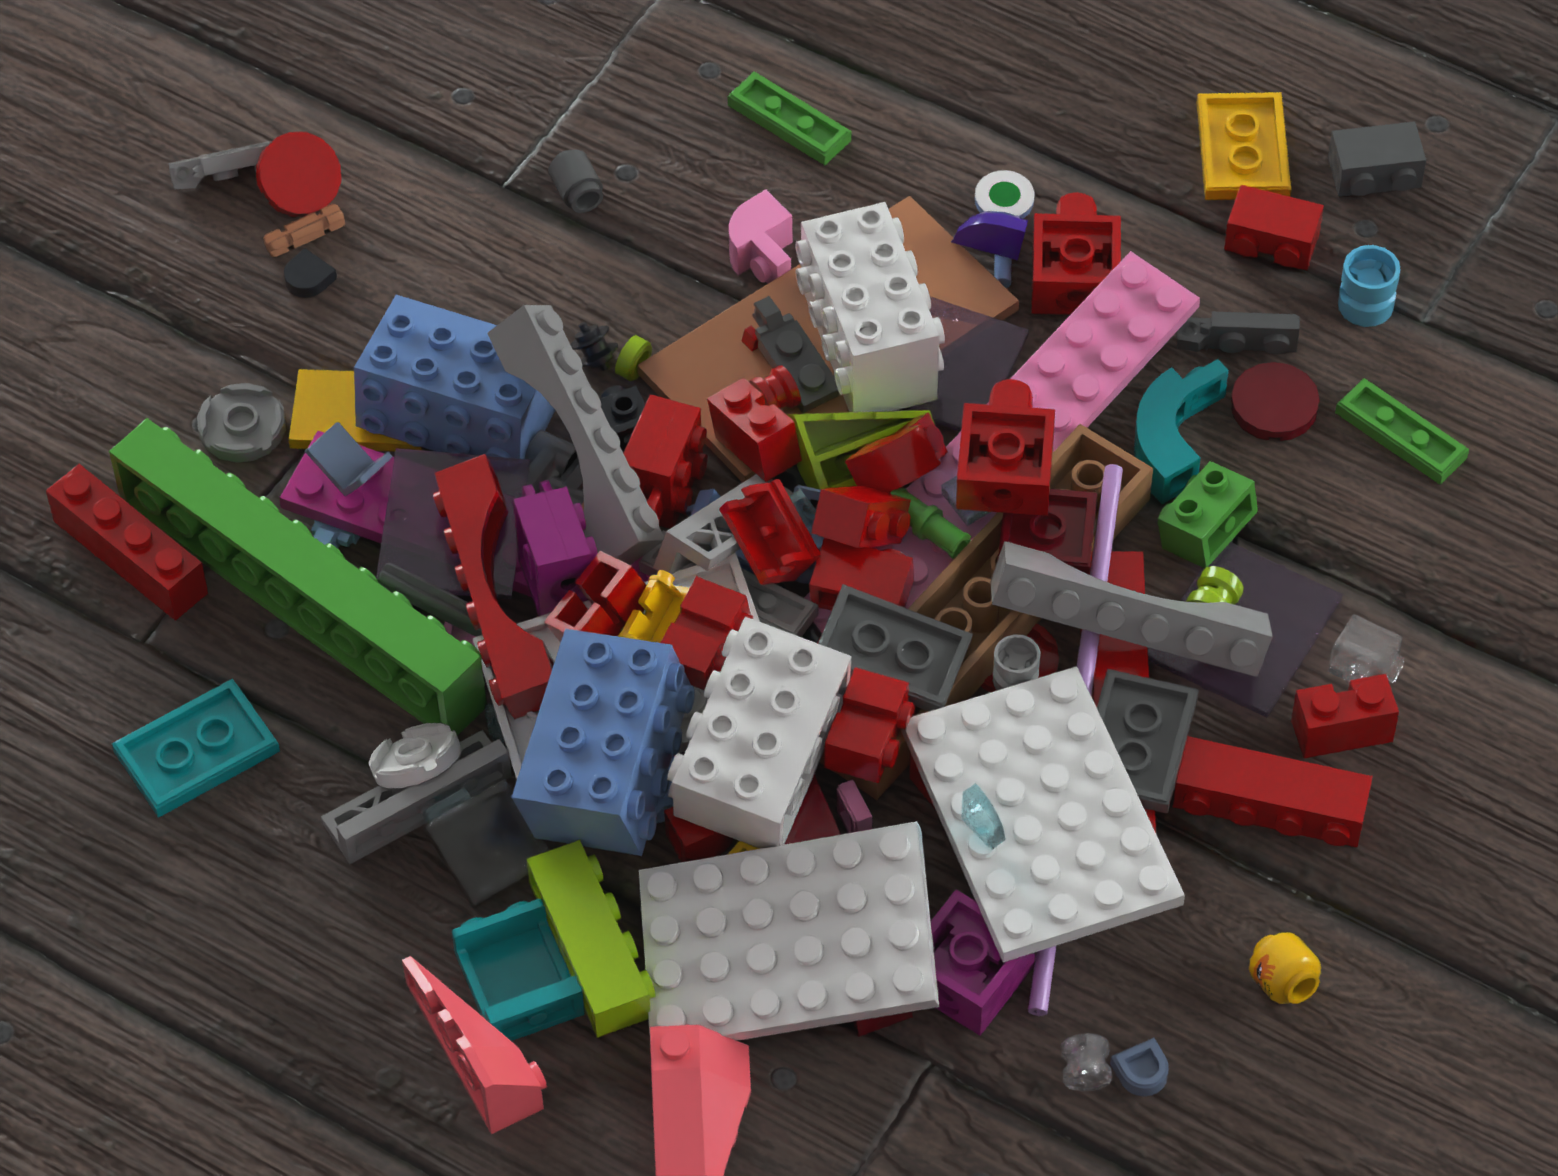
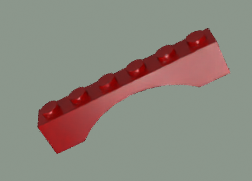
M486 454L435 472L439 490L433 492V498L442 518L448 517L450 527L444 529V535L452 554L458 553L461 561L460 565L455 566V572L463 591H470L472 602L466 604L472 625L475 630L481 628L484 637L483 640L477 642L485 666L487 668L492 666L495 678L489 680L492 695L498 706L505 704L513 718L517 719L527 715L528 712L539 711L555 661L544 642L524 631L512 621L501 609L498 602L493 578L494 553L500 530L509 511L498 476Z

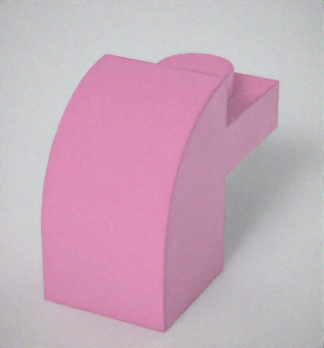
M764 190L741 204L731 216L729 222V255L732 268L737 275L751 268L759 281L767 283L772 282L791 270V258L782 249L793 243L792 215L767 190Z

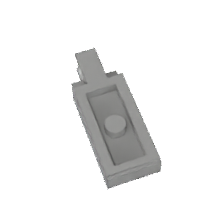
M272 141L169 163V171L174 189L196 188L200 180L205 175L210 174L213 175L214 181L239 176L237 169L254 165L256 172L261 152Z

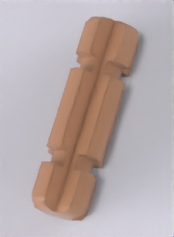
M330 204L320 209L321 214L319 215L313 212L284 225L285 230L282 232L279 228L271 231L263 237L265 247L272 257H278L289 252L288 247L290 246L296 249L324 236V231L327 229L331 233L342 228L345 225L342 211L337 204Z

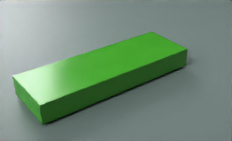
M755 71L728 95V106L824 166L851 141V131Z
M1365 378L1336 405L1335 413L1439 485L1468 458L1469 449Z

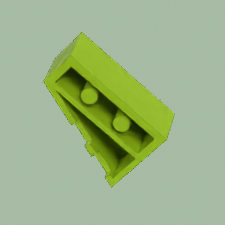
M930 410L786 414L795 423L802 461L797 463L799 473L807 487L821 490L857 486L845 461L866 444L893 435L915 417L929 412L932 418Z

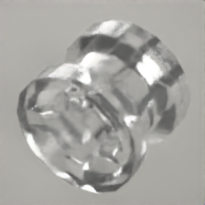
M1078 1034L1065 1039L1061 1043V1057L1067 1062V1066L1063 1069V1083L1066 1087L1077 1091H1093L1101 1089L1111 1082V1067L1105 1060L1109 1056V1042L1105 1037L1096 1034Z

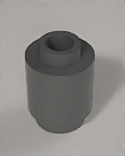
M565 150L556 155L548 168V174L565 205L577 213L589 212L596 208L603 199V185L587 155L580 150Z

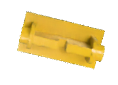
M659 570L657 575H651L647 586L638 600V603L646 610L643 614L640 610H633L618 637L660 643L671 622L675 623L681 613L680 605L690 587L674 586V576L664 570Z

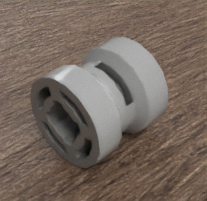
M1014 634L1006 636L998 642L994 650L993 684L997 691L1039 678L1041 652L1038 644L1033 639L1025 635Z

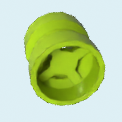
M1216 566L1206 567L1197 580L1198 590L1191 592L1186 602H1227L1235 605L1243 594L1244 587L1240 579L1229 570Z

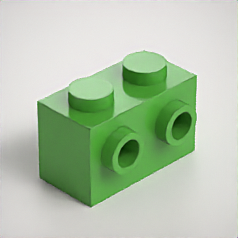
M1209 461L1198 475H1193L1188 480L1185 489L1172 503L1165 505L1157 519L1162 549L1203 568L1208 567L1258 512L1254 481Z

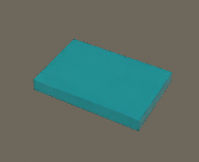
M233 678L111 743L114 754L158 818L280 752L279 743Z

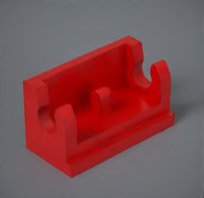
M780 479L773 480L770 483L753 484L744 487L741 491L745 498L725 502L719 508L760 585L795 581L822 554Z

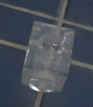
M1353 614L1332 647L1328 672L1344 679L1348 684L1350 680L1386 674L1388 681L1394 683L1405 662V658L1400 656L1403 637Z

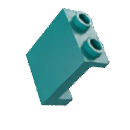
M542 899L531 902H517L503 912L486 918H472L464 922L460 927L452 930L455 955L480 1015L510 1041L585 1015L582 989L576 975L572 977L548 924L546 909Z

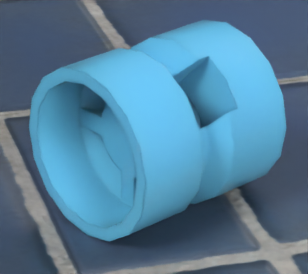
M1363 245L1353 249L1346 256L1341 277L1342 283L1339 290L1338 307L1343 317L1351 323L1363 327L1377 326L1391 317L1400 276V264L1392 252L1376 245Z

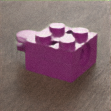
M549 480L539 483L540 493L537 494L531 484L522 486V497L513 499L518 560L538 617L551 613L569 590L575 592L582 602L588 601L575 582L598 552L594 538L592 536L585 538L583 530H586V520L581 504L572 503L567 487L553 490Z
M955 890L931 920L939 1007L935 1008L981 1036L1033 969L1035 953L1002 962L977 902L960 891Z

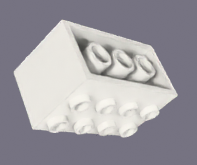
M886 202L801 222V240L795 243L798 261L802 267L796 269L798 287L801 294L805 295L812 324L819 331L825 358L832 365L839 394L843 395L849 412L896 411L936 401L938 395V371L944 370L943 357L939 348V344L945 342L942 323L939 317L932 318L929 311L931 309V299L925 283L919 284L917 281L918 270L914 254L911 250L905 251L902 244L904 243V233L898 217H891Z
M744 617L739 631L731 629L722 650V656L726 657L721 672L713 670L704 691V697L708 698L703 713L695 712L691 718L686 732V739L690 740L684 755L677 753L673 759L667 780L672 782L668 797L673 798V812L676 817L760 849L773 846L780 847L787 840L825 750V741L836 713L840 712L843 705V696L850 681L851 656Z

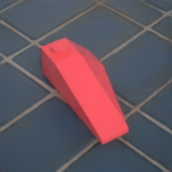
M412 956L403 959L406 984L490 1133L498 1132L543 1110L542 1090L547 1088V1084L538 1064L535 1061L528 1064L519 1047Z
M699 1024L650 1027L656 1176H724L732 1147H734L738 1136L740 1121L751 1095L749 1045L721 1036L720 1033Z

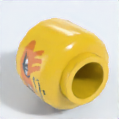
M1278 933L1265 936L1255 945L1250 959L1249 971L1252 979L1271 1000L1278 1004H1298L1310 998L1317 990L1320 982L1321 964L1318 957L1300 937L1293 933Z

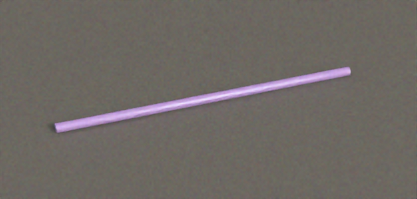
M1114 464L1105 466L1090 569V576L1106 582L1108 580L1123 472L1122 467ZM1082 629L1077 668L1090 695H1092L1100 634ZM1057 946L1036 952L1028 1012L1032 1015H1047Z

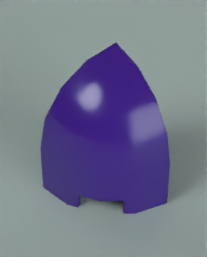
M985 211L971 216L959 226L951 243L1018 260L1028 220L1006 212Z

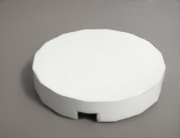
M426 723L405 729V731L401 732L403 739L393 744L391 739L383 741L371 754L368 764L378 785L385 788H404L432 779L450 768L459 758L462 747L455 731H451L450 726L442 723Z

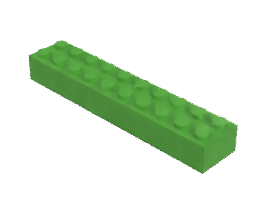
M146 418L109 451L121 498L211 570L423 724L442 723L448 725L451 731H455L458 736L487 707L482 657L475 646L466 640L460 642L450 635L442 623L435 617H425L412 607L404 595L397 591L392 593L380 585L376 577L364 567L358 569L345 560L343 554L330 543L324 545L317 540L302 522L298 520L291 521L282 515L268 498L264 496L257 497L247 490L243 482L232 473L225 474L219 470L205 453L197 449L193 451L184 445L170 428H161Z

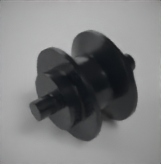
M586 321L580 323L578 326L581 331L574 336L575 340L570 345L573 350H582L584 354L581 358L582 367L590 366L595 368L600 366L602 371L607 370L610 367L608 361L613 358V353L618 348L616 342L607 343L604 338L609 332V327H598L597 324L588 326Z

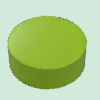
M637 335L631 337L619 354L615 373L629 381L637 379L639 377L637 365L651 357V343Z

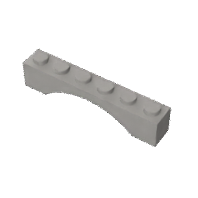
M523 305L487 334L505 372L524 380L540 392L557 411L570 434L578 455L583 479V512L586 520V530H583L585 537L592 536L594 538L597 552L602 551L631 565L663 542L664 535L659 527V519L654 510L649 507L639 486V478L636 472L629 466L620 447V439L617 433L610 427L602 411L601 400L598 394L591 388L582 370L581 359L572 349L563 331L561 318L551 305Z
M1006 541L1003 543L990 581L993 605L1255 677L1259 675L1273 638L1267 613L1227 602H1184L1138 593L1090 576L1049 553Z

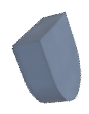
M1155 1038L1111 1056L1110 1065L1123 1087L1130 1093L1138 1096H1150L1158 1093L1165 1086L1169 1065Z

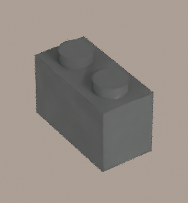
M1415 121L1334 130L1331 133L1328 161L1338 197L1363 196L1369 193L1395 190L1406 191L1422 187L1426 157Z

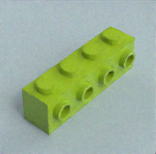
M578 840L527 858L530 886L536 900L542 899L548 924L571 977L576 975L583 993L584 1009L596 1037L604 1036L649 1019L648 1013L651 1011L650 999L656 997L655 989L647 970L639 972L634 962V959L638 958V952L632 935L629 931L621 933L617 924V920L621 919V915L613 894L610 892L604 895L600 886V882H603L604 878L596 856L593 854L587 857L581 841Z

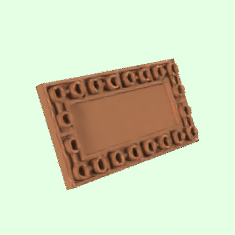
M911 196L889 208L891 217H898L904 233V243L902 244L905 251L911 250L914 254L918 270L917 281L919 284L925 283L931 299V309L929 310L932 318L939 317L942 323L945 342L939 344V348L943 358L1019 310V300L962 245L951 243L953 237ZM800 264L637 365L638 375L659 397L701 408L702 427L707 429L705 444L742 483L756 475V473L715 438L707 398L742 378L749 382V380L755 377L765 378L770 374L772 368L760 349L757 348L751 351L741 341L744 329L751 325L754 329L759 328V325L752 316L755 309L754 303L770 296L780 309L782 316L790 313L794 320L798 321L834 375L830 361H827L825 358L819 331L812 324L805 295L801 294L798 287L796 269L802 268ZM843 395L805 413H801L797 406L792 409L787 407L781 409L785 414L849 412Z

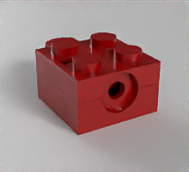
M1079 192L1068 193L1062 196L1057 204L1056 214L1034 213L1031 314L1071 315L1121 262V216L1097 215L1094 199L1087 194Z
M1006 379L997 382L990 392L989 405L964 403L957 471L956 509L1048 516L1055 409L1032 408V392L1030 387L1024 382L1016 379Z
M650 394L623 454L629 466L636 472L640 481L639 486L645 499L659 519V526L671 529L675 526L680 513L686 514L688 506L691 505L693 489L691 487L695 479L701 480L706 471L708 455L703 453L707 429L702 427L701 408Z

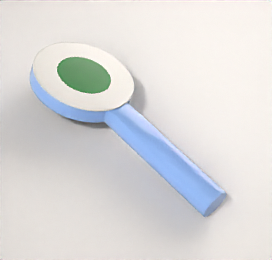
M1006 170L995 171L984 176L977 184L975 189V205L980 213L985 211L1006 212L1021 216L1020 218L1023 219L1033 208L1034 189L1029 180L1019 173ZM995 254L994 277L1005 288H1008L1011 285L1012 259Z

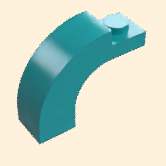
M1219 359L1204 367L1199 366L1192 369L1183 379L1171 367L1153 381L1140 401L1136 419L1134 457L1153 468L1151 493L1161 504L1178 496L1185 489L1188 480L1193 475H1198L1201 458L1182 438L1178 427L1189 417L1225 398L1229 370Z

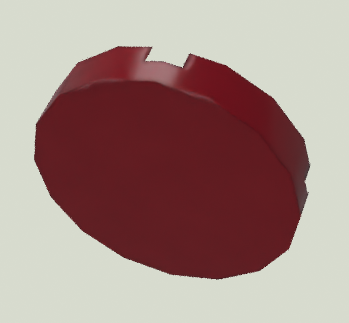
M1271 362L1253 366L1240 375L1234 383L1231 395V409L1233 418L1244 431L1259 439L1269 440V437H1281L1280 441L1292 440L1306 433L1314 424L1320 398L1316 384L1307 373L1293 365Z

